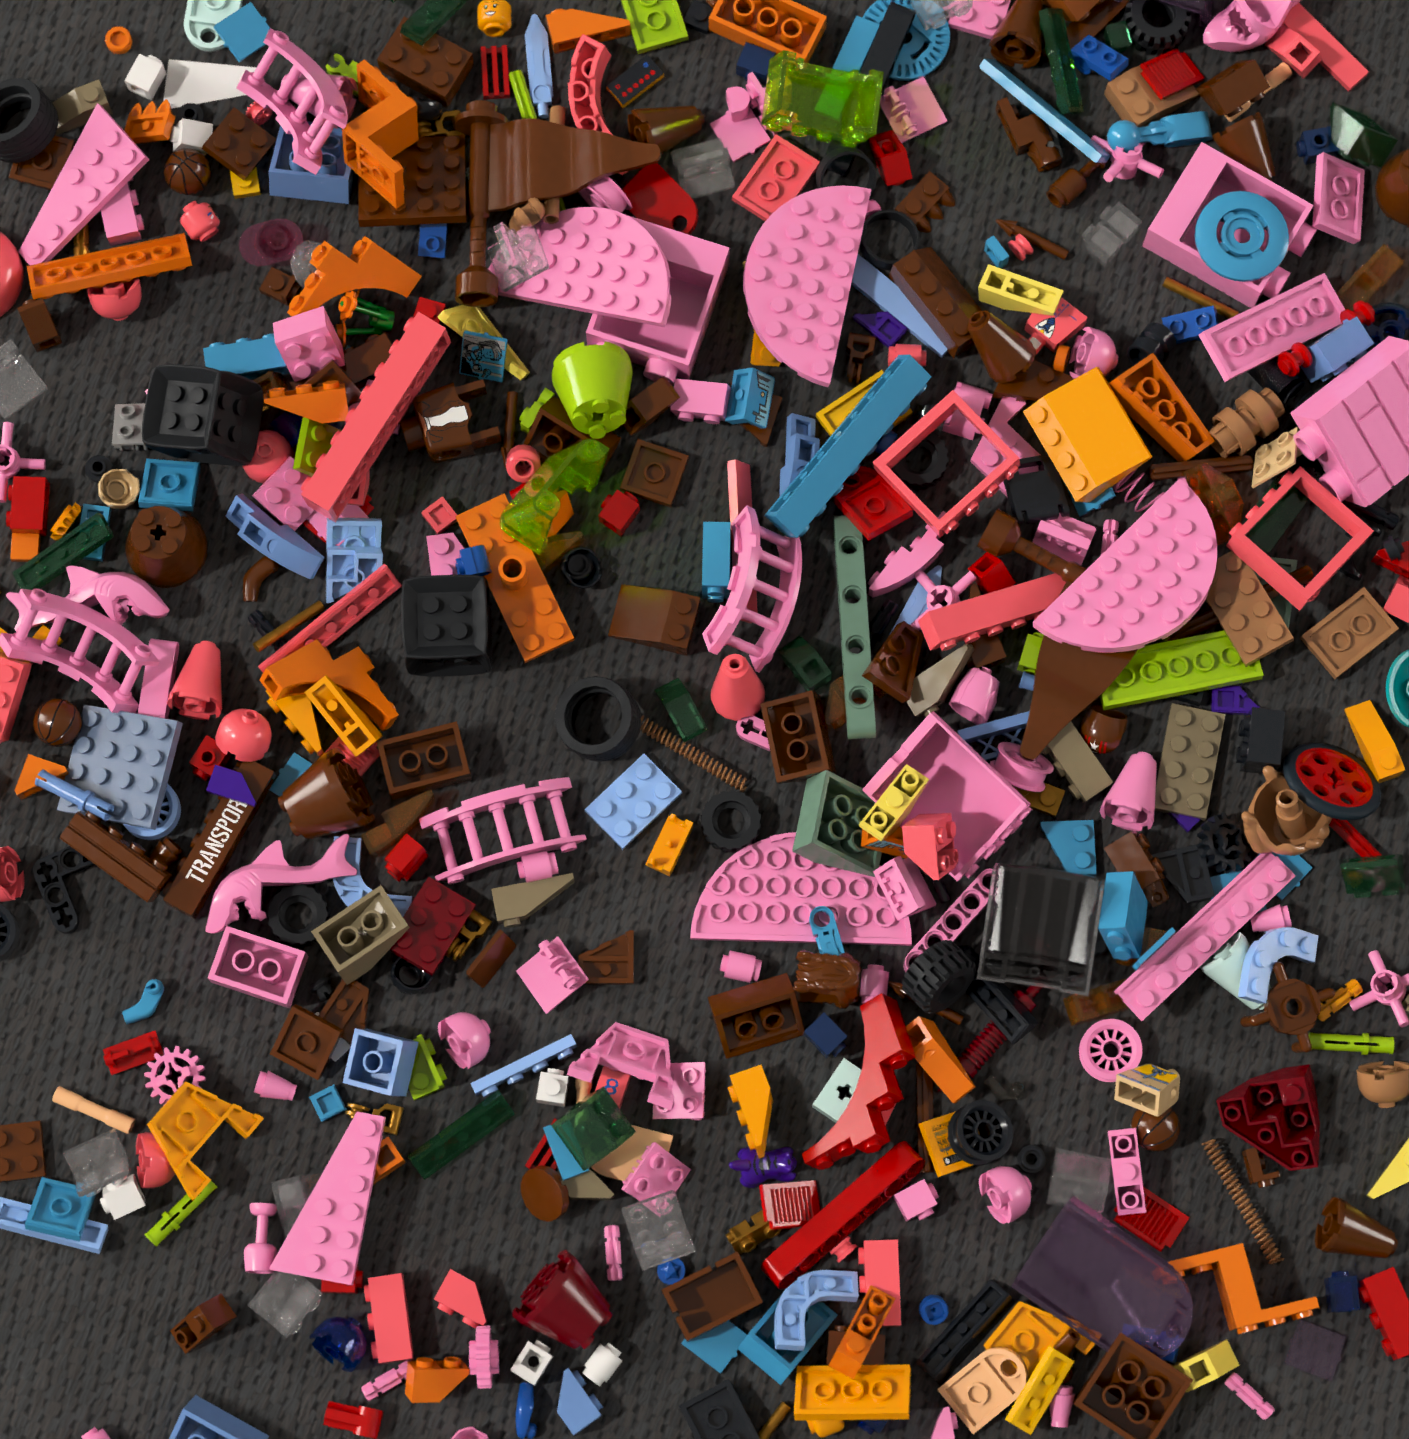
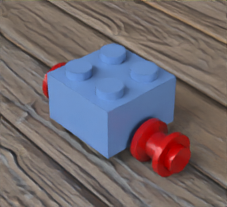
M1357 301L1353 305V311L1345 309L1341 312L1340 319L1342 325L1334 328L1307 347L1300 342H1296L1291 347V353L1287 351L1281 352L1278 355L1279 369L1284 374L1293 377L1299 373L1300 366L1311 383L1319 378L1324 382L1332 376L1341 373L1348 368V365L1356 362L1368 353L1366 349L1374 344L1363 325L1369 326L1374 323L1375 311L1373 307L1367 302Z

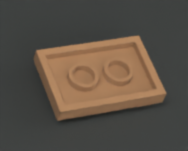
M1363 587L1304 633L1300 639L1335 680L1393 635L1399 628L1365 587Z

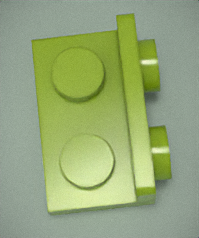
M422 1034L413 1040L419 1042L408 1087L414 1101L445 1088L443 1080L447 1079L441 1063L435 1065L431 1055L436 1054L430 1038L424 1040Z

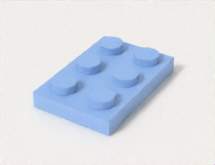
M642 754L585 809V812L623 850L682 794V791L645 754Z

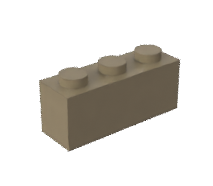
M1069 722L1042 751L1044 755L1049 753L1055 763L1052 765L1059 777L1065 776L1070 784L1068 790L1075 800L1081 799L1084 803L1113 783L1072 722Z

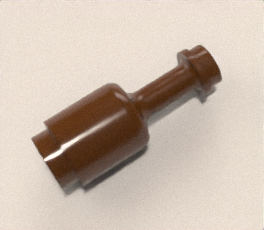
M1090 160L1079 171L1074 168L1068 169L1049 186V190L1046 192L1049 201L1057 208L1069 205L1087 188L1086 178L1097 168L1103 169L1108 161L1106 163H1095Z

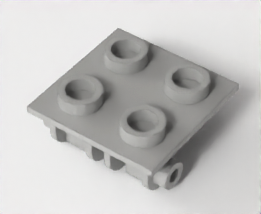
M145 403L115 404L112 446L115 449H120V451L134 450L135 445L136 451L140 450V445H143L144 450H148V447L142 441V421Z

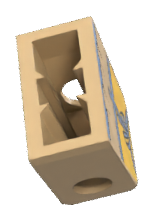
M1144 1064L1116 1074L1114 1100L1159 1117L1178 1101L1179 1073L1175 1069L1165 1070L1152 1064Z

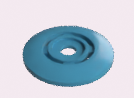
M877 0L868 8L862 18L881 25L891 1L916 11L914 21L909 30L912 40L907 44H903L889 78L910 81L933 72L943 62L949 49L950 29L943 12L930 0ZM924 43H929L928 48L918 58H911L922 50Z
M1233 191L1211 200L1202 210L1195 227V243L1202 260L1212 271L1226 279L1247 282L1269 275L1280 265L1288 249L1289 232L1282 213L1272 202L1255 193ZM1219 221L1224 222L1220 233L1221 243L1218 242L1216 233ZM1238 229H1245L1250 234V240L1246 243H1240L1235 239L1234 232ZM1264 230H1267V247L1262 252L1260 247L1264 241Z

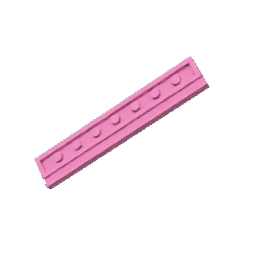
M1272 853L1260 854L1124 981L1114 993L1118 994L1131 1011L1143 1021L1296 875Z

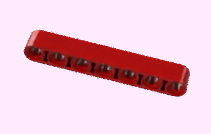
M906 1141L895 1145L770 1254L762 1263L761 1270L778 1289L788 1288L798 1277L808 1271L923 1169L925 1160Z

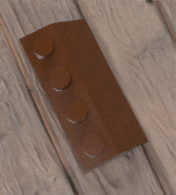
M932 247L914 250L894 263L889 278L898 286L945 345L953 359L973 346L974 342L968 331L967 324L972 314L982 310Z

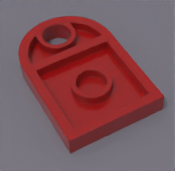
M658 163L645 166L622 189L632 205L629 211L636 218L675 230L673 227L674 221L679 217H684L687 220V227L679 232L690 235L695 229L698 222L696 203Z
M860 466L854 475L848 476L846 479H854L857 483L848 485L844 481L843 489L836 496L832 497L836 506L868 541L913 516V509L877 471L869 467Z

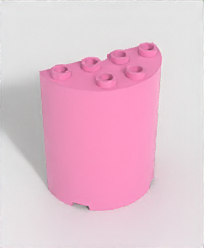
M934 711L923 720L901 745V748L862 789L876 803L906 764L927 777L929 782L900 827L902 828L905 823L919 814L951 813L952 821L956 825L954 848L958 850L959 859L956 868L950 871L949 874L956 881H959L964 876L969 879L980 868L977 863L982 858L986 860L993 853H996L1005 843L1004 840L1022 825L1023 822L1021 821L1032 811L1029 807L1031 803Z

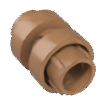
M1264 388L1259 393L1248 390L1235 400L1237 408L1235 411L1225 407L1212 417L1214 427L1208 432L1215 442L1210 445L1220 456L1226 458L1233 452L1242 456L1256 445L1255 435L1266 438L1279 428L1277 418L1285 413V408L1272 390Z

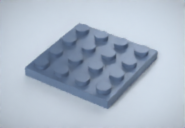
M84 704L81 715V731L75 739L67 768L69 774L65 776L64 781L83 791L90 790L95 793V797L113 804V813L102 809L104 812L112 815L107 821L156 830L183 723L176 720L124 711L112 713L107 708ZM60 797L57 807L58 811L74 815L81 811L77 805Z

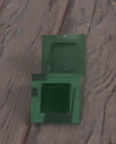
M679 678L655 689L658 699L668 712L671 722L683 742L708 730L689 692Z

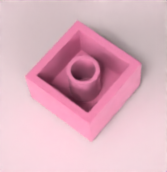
M324 306L273 323L275 344L294 382L312 377L332 359L340 367L345 365L342 343Z

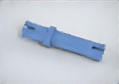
M44 769L38 773V776L46 779L47 782L36 778V786L77 805L78 809L83 812L89 811L104 821L109 820L112 816L102 809L113 813L114 805L95 797V793L90 790L83 791Z

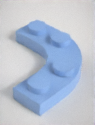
M350 837L345 852L346 860L357 869V875L333 878L335 888L347 907L372 891L361 878L362 838ZM387 894L403 917L413 902V897Z
M1293 927L1274 928L1266 931V934L1259 940L1254 941L1247 951L1242 967L1238 997L1258 1004L1266 1003L1273 964L1284 956L1305 963H1315L1318 935Z
M818 1270L798 1277L795 1282L785 1289L775 1310V1349L804 1350L805 1313L815 1303L821 1301L857 1302L859 1298L858 1273L855 1271Z

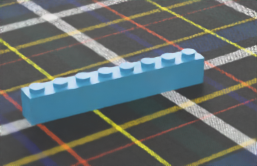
M898 355L764 516L786 537L798 538L803 536L810 528L809 523L813 518L824 512L828 500L836 496L843 489V482L848 476L854 475L859 470V463L864 457L874 452L879 439L893 429L894 421L909 410L911 406L909 403L914 397L919 396L927 388L926 383L931 378L929 373L911 355Z

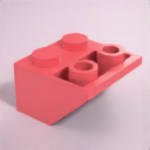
M951 813L919 814L902 826L904 853L933 880H940L956 868L959 855L958 850L954 848L956 825L952 821Z

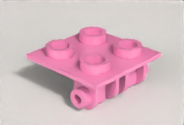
M924 76L897 89L894 86H890L884 90L885 95H882L879 105L901 143L947 122Z
M558 936L550 943L548 940L539 944L540 951L516 970L546 1014L589 980Z
M706 1062L671 1063L670 1076L673 1080L672 1094H674V1103L671 1110L653 1104V1119L702 1120L704 1118Z
M652 1142L650 1146H646V1150L641 1156L642 1161L637 1159L636 1162L639 1166L631 1168L635 1172H630L626 1180H623L622 1183L624 1185L621 1189L660 1216L691 1169L660 1145Z

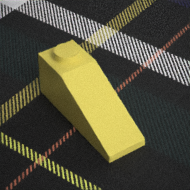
M989 264L978 286L979 301L1004 310L1054 316L1063 295V290Z

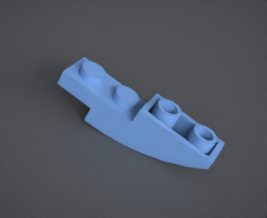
M794 413L787 417L785 466L780 469L779 497L819 451L820 439L815 438L816 419Z
M243 493L235 496L225 517L240 529L237 535L276 563L301 576L313 579L325 557L288 525H278Z

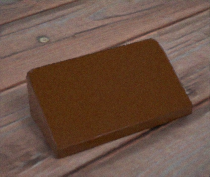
M498 930L466 970L467 977L484 988L516 948V944L502 930Z

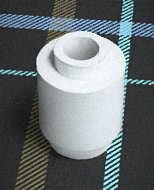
M607 1343L605 1347L600 1344L584 1366L586 1368L582 1373L598 1386H601L604 1381L607 1383L623 1361L619 1358L621 1352L610 1343Z

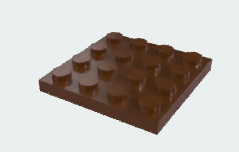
M465 134L421 137L417 142L392 158L399 161L404 170L405 204L397 209L359 176V227L466 222Z

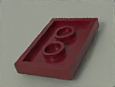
M428 876L403 916L410 928L389 951L433 976L450 946L475 909L476 904Z

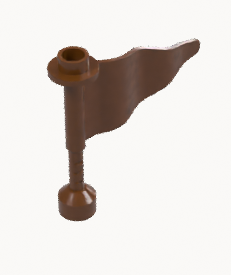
M484 100L469 102L466 105V111L455 117L456 130L470 136L468 216L471 219L469 267L456 276V302L469 307H487L498 302L499 279L486 267V231L490 212L511 209L528 203L530 198L546 200L569 196L606 176L655 164L661 158L659 146L627 140L605 132L573 128L540 119L525 118L508 122L506 116L498 113V106L495 103Z
M997 509L977 545L978 548L995 557L1011 553L1013 550L1058 574L1066 582L1060 595L1087 570V568L1074 561L1068 562L1021 537L1017 518L1000 509ZM1044 635L1036 663L1028 721L1019 751L1022 757L1027 760L1037 758L1069 722L1102 695L1123 671L1138 649L1115 653L1081 650V647L1065 642L1061 644ZM1169 637L1163 639V641L1167 642Z

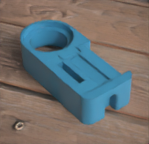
M825 906L814 908L809 916V924L813 937L817 936L815 939L819 953L830 955L845 953L833 912ZM818 912L827 913L830 918L829 924L825 927L817 926L813 920L815 914Z

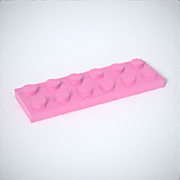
M1323 273L1199 334V337L1224 382L1277 357L1283 351H1290L1292 345L1296 342L1304 344L1342 325L1340 314L1345 308L1327 276Z

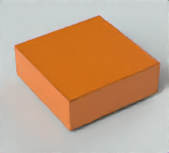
M12 533L10 560L12 562H39L40 534Z

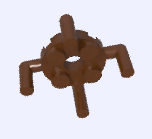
M1275 962L1271 974L1275 973L1278 982L1268 991L1267 1002L1264 1003V1012L1244 1016L1241 1018L1240 1023L1243 1027H1254L1269 1022L1278 1033L1297 1035L1299 1042L1292 1044L1293 1052H1309L1312 1049V1044L1307 1031L1315 1025V1021L1320 1014L1321 1002L1332 999L1335 996V990L1333 988L1315 990L1312 986L1301 980L1288 979L1283 963ZM1290 999L1298 1003V1011L1295 1015H1291L1286 1008L1287 1002Z

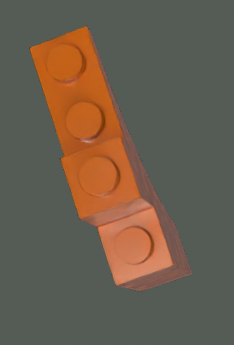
M366 236L356 242L350 257H347L324 240L322 245H318L311 255L312 259L309 262L317 270L307 277L304 283L305 287L299 295H296L289 304L290 309L287 313L290 316H295L319 308L328 300L342 293L362 288L386 289L407 298L422 276Z
M317 639L266 667L259 679L272 698L277 701L288 696L305 694V691L327 675L382 732L389 729L399 716L394 704L387 700L380 691L378 683L371 679L370 674L375 667L372 665L370 657L364 654L359 646L333 660L329 650L322 646Z

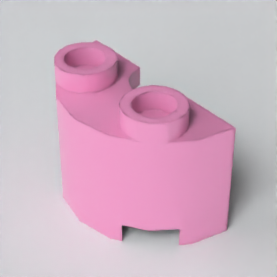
M957 382L954 390L979 417L983 408H989L993 394L988 393V390L962 382ZM958 409L945 420L942 429L944 432L973 440L975 433L980 434Z

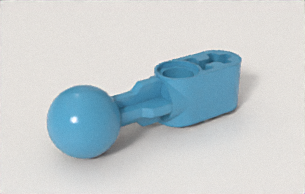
M1206 111L1166 116L1159 121L1150 122L1145 127H1138L1129 120H1120L1115 122L1107 133V142L1110 148L1114 151L1116 146L1124 148L1123 152L1128 153L1129 150L1134 151V148L1139 143L1150 142L1153 145L1164 144L1165 147H1178L1199 144L1201 142L1205 143L1213 139L1208 112Z

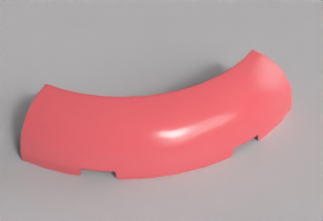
M582 34L571 61L572 68L570 82H568L571 114L577 128L596 130L613 135L605 122L601 107L603 74L612 55L605 45ZM628 171L621 172V173H619V174L623 175V174L627 173Z

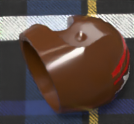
M1094 704L1089 707L1080 723L1079 733L1092 752L1106 754L1118 747L1126 730L1128 717L1123 712L1114 708L1103 710L1102 705Z

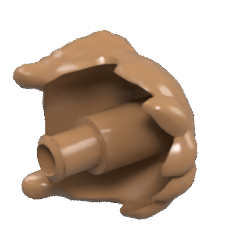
M1267 765L1263 767L1262 772L1266 782L1256 791L1248 811H1244L1241 815L1244 834L1252 850L1261 854L1274 852L1280 855L1296 856L1310 849L1321 847L1323 841L1329 835V824L1332 818L1315 811L1298 798L1297 793L1289 788L1283 773L1276 771L1273 766Z

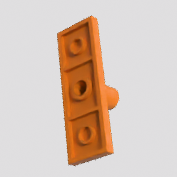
M505 493L455 516L469 547L485 546L492 572L484 577L488 581L489 589L524 662L527 663L574 641V636ZM511 570L520 571L517 577L510 578L506 576Z

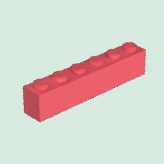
M1054 573L928 611L918 620V623L930 651L938 648L941 651H946L955 647L957 642L972 643L978 640L980 635L988 634V637L1003 632V628L1011 627L1014 630L1026 625V621L1035 620L1059 597L1066 582L1062 580L1061 576Z

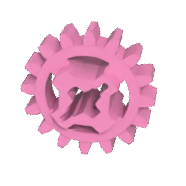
M175 1046L174 1053H171L166 1047L164 1048L165 1055L160 1056L155 1053L154 1056L157 1061L155 1063H147L152 1070L151 1072L144 1073L145 1077L151 1079L145 1086L148 1089L154 1088L150 1095L152 1098L161 1096L160 1104L164 1105L172 1096L164 1093L160 1089L161 1087L169 1086L175 1093L178 1087L185 1081L187 1082L188 1079L193 1078L192 1085L201 1088L199 1082L206 1081V1078L199 1074V1072L205 1070V1067L203 1065H196L200 1060L197 1055L189 1058L191 1055L189 1049H186L181 1054L179 1046ZM175 1059L185 1060L190 1066L182 1068L178 1066ZM164 1063L165 1069L162 1075L157 1076L159 1068ZM172 1068L177 1073L182 1074V1076L178 1077V1086L175 1082L169 1080L172 1077Z
M477 1326L476 1340L469 1341L470 1375L477 1374L478 1389L492 1388V1374H499L498 1340H492L490 1326Z

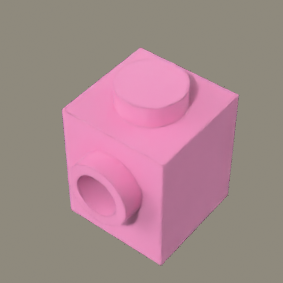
M923 1179L895 1194L893 1198L907 1222L915 1217H918L920 1221L934 1213L932 1208L937 1205L935 1199L939 1198L933 1184H927Z

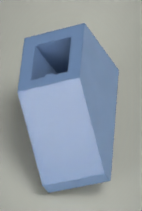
M568 1368L563 1373L557 1413L575 1436L602 1416L599 1410L603 1407L594 1394L590 1396L586 1394L582 1388L586 1385V1382L576 1370L572 1373Z

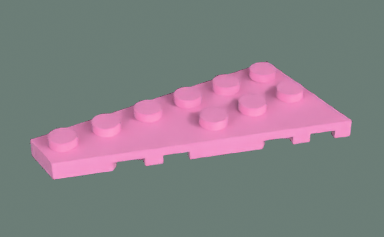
M356 1112L269 1270L347 1285L354 1284L386 1117Z

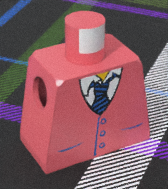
M1061 297L1054 316L1031 313L1024 330L1031 335L1028 340L1032 342L1036 350L1035 355L1043 346L1055 352L1059 345H1064L1085 326L1088 317Z

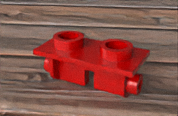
M156 1030L103 1049V1058L106 1066L109 1067L111 1076L156 1060L155 1053L160 1056L164 1055Z

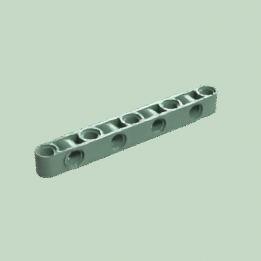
M833 515L848 739L876 738L873 683L862 676L871 663L862 533L845 515ZM845 549H852L855 552L853 554H846L843 551ZM849 598H855L859 602L852 604L847 602L846 600ZM859 648L862 652L855 654L850 649ZM855 698H862L866 702L856 704L853 700Z

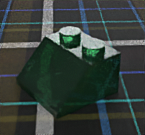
M1333 102L1330 106L1332 143L1340 149L1338 153L1350 161L1355 158L1359 163L1367 167L1370 164L1382 167L1398 140L1368 115Z
M1402 854L1347 858L1341 863L1347 894H1354L1355 898L1371 897V892L1382 891V896L1398 895L1399 890L1406 887Z
M604 1086L585 1096L551 1125L583 1171L617 1149L636 1133Z

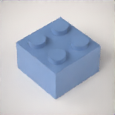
M355 1028L342 1083L389 1096L406 1097L419 1042L372 1029Z

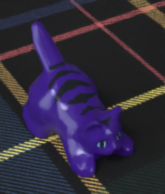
M745 1147L738 1152L740 1160L730 1162L729 1167L733 1170L741 1171L740 1183L744 1187L755 1188L767 1179L782 1182L794 1181L796 1175L792 1171L797 1166V1160L792 1156L793 1149L791 1147L765 1151V1156L760 1159L756 1149L750 1151L749 1147Z

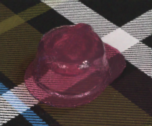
M287 219L269 220L255 224L243 232L239 241V251L249 264L255 266L271 265L295 257L303 245V234L293 221Z

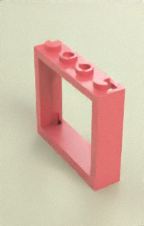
M952 390L874 460L873 465L880 476L941 538L945 533L948 534L952 530L955 531L959 526L958 522L965 515L967 517L971 516L979 508L978 503L985 497L991 498L999 490L1000 487L998 485L1005 479H1012L1019 470L1020 459ZM958 409L1006 460L943 517L938 519L891 469Z
M1301 466L1293 474L1288 471L1278 482L1281 486L1277 490L1271 488L1262 498V501L1265 503L1260 508L1255 505L1245 516L1248 520L1243 525L1238 522L1229 532L1232 537L1226 545L1299 611L1374 532ZM1293 486L1353 537L1305 588L1246 536Z

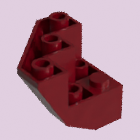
M1310 1064L1281 1068L1253 1077L1217 1098L1216 1101L1224 1128L1290 1171L1318 1167L1320 1120L1316 1088Z

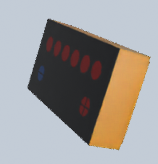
M647 54L606 87L622 108H625L664 77V73Z

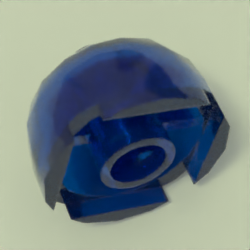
M330 1317L318 1325L309 1336L310 1339H315L312 1345L323 1358L333 1364V1358L344 1365L341 1370L347 1372L354 1371L366 1354L367 1341L362 1331L363 1327L352 1317L349 1319Z

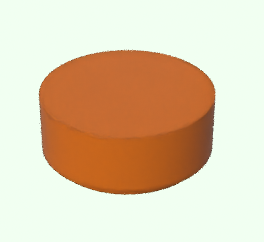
M113 27L105 36L108 49L115 54L126 53L130 50L133 43L130 32L124 27Z
M1059 345L1054 360V370L1065 372L1070 355V346Z

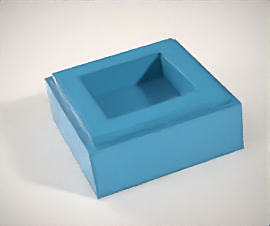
M993 235L986 240L984 251L996 267L1003 268L1008 264L1009 255Z
M335 1085L309 1097L321 1122L347 1110Z

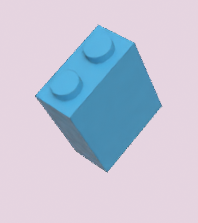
M703 522L702 598H707L708 602L719 603L729 598V590L727 588L730 581L731 522Z
M1133 871L1106 873L1098 929L1113 959L1128 960L1141 957L1148 901Z

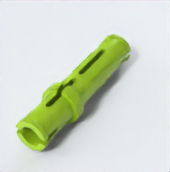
M1309 1032L1308 1035L1312 1049L1361 1052V1055H1368V1053L1393 1054L1394 1037L1369 1036V1033L1344 1035ZM1325 1041H1344L1348 1042V1044H1330L1325 1043ZM1354 1043H1377V1046L1355 1045Z
M210 1181L201 1194L183 1210L182 1208L191 1200L186 1193L168 1212L164 1211L161 1214L162 1218L144 1235L157 1247L174 1229L177 1231L180 1228L179 1224L218 1187ZM179 1212L180 1214L161 1231V1228Z

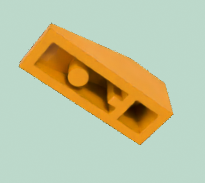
M327 675L304 692L355 757L362 754L383 737L369 717Z
M1371 700L1345 708L1344 711L1365 763L1375 776L1377 782L1382 783L1399 777L1405 771V767L1393 739Z

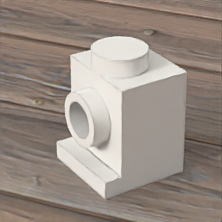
M538 1340L534 1344L528 1341L510 1371L536 1386L553 1358L552 1355L548 1354L551 1348ZM532 1356H536L539 1359V1364L536 1367H531L528 1364V1360Z

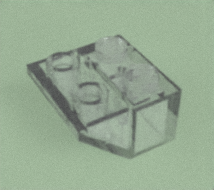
M1056 1148L1046 1204L1101 1215L1104 1211L1109 1185L1111 1159Z

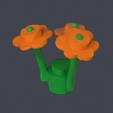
M357 289V291L352 290L351 292H346L339 301L340 321L339 324H335V331L342 346L345 347L346 335H381L382 331L390 332L393 327L395 313L386 310V307L377 306L359 298L358 295L361 289ZM353 311L369 315L368 323L373 328L346 329L345 320L352 317Z

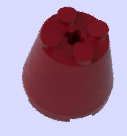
M563 1250L557 1256L559 1260L556 1263L546 1264L520 1296L522 1298V1305L520 1309L516 1307L513 1310L512 1317L522 1325L573 1349L579 1346L586 1349L595 1338L593 1333L599 1325L601 1327L606 1325L613 1313L609 1311L610 1304L577 1258L569 1251Z

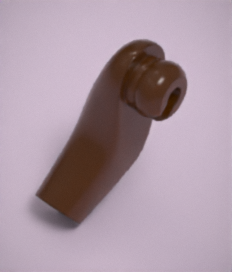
M264 556L245 573L243 577V602H257L262 582L269 575L277 572L279 568L278 563Z
M1070 1329L1056 1342L1053 1348L1071 1359L1070 1353L1080 1340V1336L1075 1330ZM1072 1367L1061 1384L1067 1383L1073 1377Z

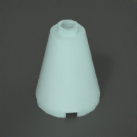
M1238 932L1208 958L1200 968L1203 973L1252 1010L1256 1008L1262 1010L1264 1009V1003L1258 1004L1238 997L1243 962L1250 948L1247 938L1241 932Z

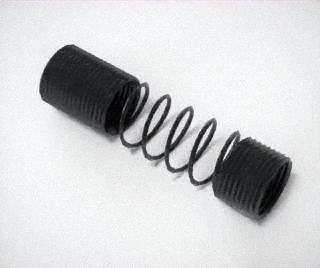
M1278 356L1248 371V374L1263 389L1269 388L1277 395L1280 401L1283 402L1284 408L1286 401L1297 394L1305 385L1304 381L1301 382L1299 375L1292 377L1284 374L1279 369ZM1314 391L1308 392V393L1297 403V405L1295 406V408H1292V409H1290V410L1285 409V412H1291V411L1295 410L1298 406H1300V405L1302 404V401H1303L1307 396H1309L1307 399H1309L1311 396H1313V395H1314Z

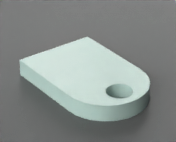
M188 0L184 18V29L192 45L200 50L209 52L225 48L223 45L224 41L213 26L242 7L243 0ZM206 32H213L216 35L214 41L210 43L203 42L201 37Z

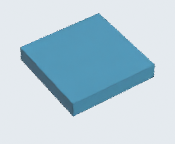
M146 459L138 501L139 507L166 506L182 511H193L201 470L200 462Z
M42 1177L25 1222V1229L80 1242L96 1197V1189Z

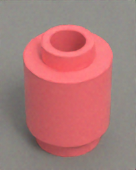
M914 344L889 346L888 367L898 355H911L921 366L926 367L927 351L922 350L921 345Z

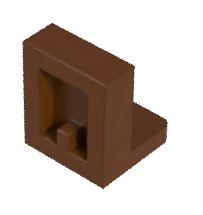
M271 267L259 291L289 306L291 300L300 294L302 286H300L299 276L295 274L290 276Z
M1256 1148L1246 1149L1242 1152L1250 1185L1258 1184L1259 1188L1275 1185L1274 1179L1281 1177L1280 1172L1277 1171L1263 1175L1262 1170L1266 1169L1263 1154L1258 1153Z

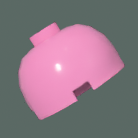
M1084 327L1082 330L1086 332L1083 336L1078 335L1071 350L1069 364L1075 361L1074 372L1069 371L1070 375L1075 379L1095 367H1099L1104 377H1106L1111 370L1115 369L1118 363L1114 341L1099 329Z
M458 1012L439 1022V1037L441 1040L446 1038L451 1049H446V1051L460 1068L464 1069L467 1067L469 1069L485 1058L490 1047L489 1034L491 1033L485 1020H480L477 1016L467 1012Z
M1008 1166L995 1167L980 1175L979 1189L981 1196L987 1193L993 1206L987 1207L997 1221L1002 1224L1010 1223L1026 1213L1030 1207L1032 1190L1031 1182L1026 1175H1022L1018 1170Z

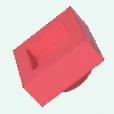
M443 496L421 512L424 519L437 535L457 522L455 517L457 514Z

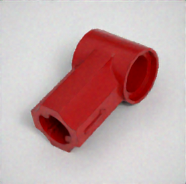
M329 1401L323 1425L377 1439L384 1411Z

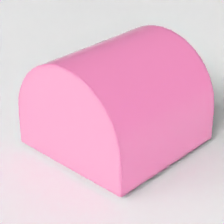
M741 87L727 88L726 101L731 121H741L748 116L750 111L749 94Z

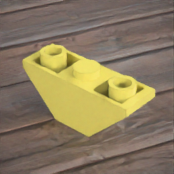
M906 764L859 823V827L881 842L894 834L913 809L929 779Z
M1226 1339L1171 1366L1193 1379L1186 1392H1189L1221 1377L1238 1367L1239 1363Z

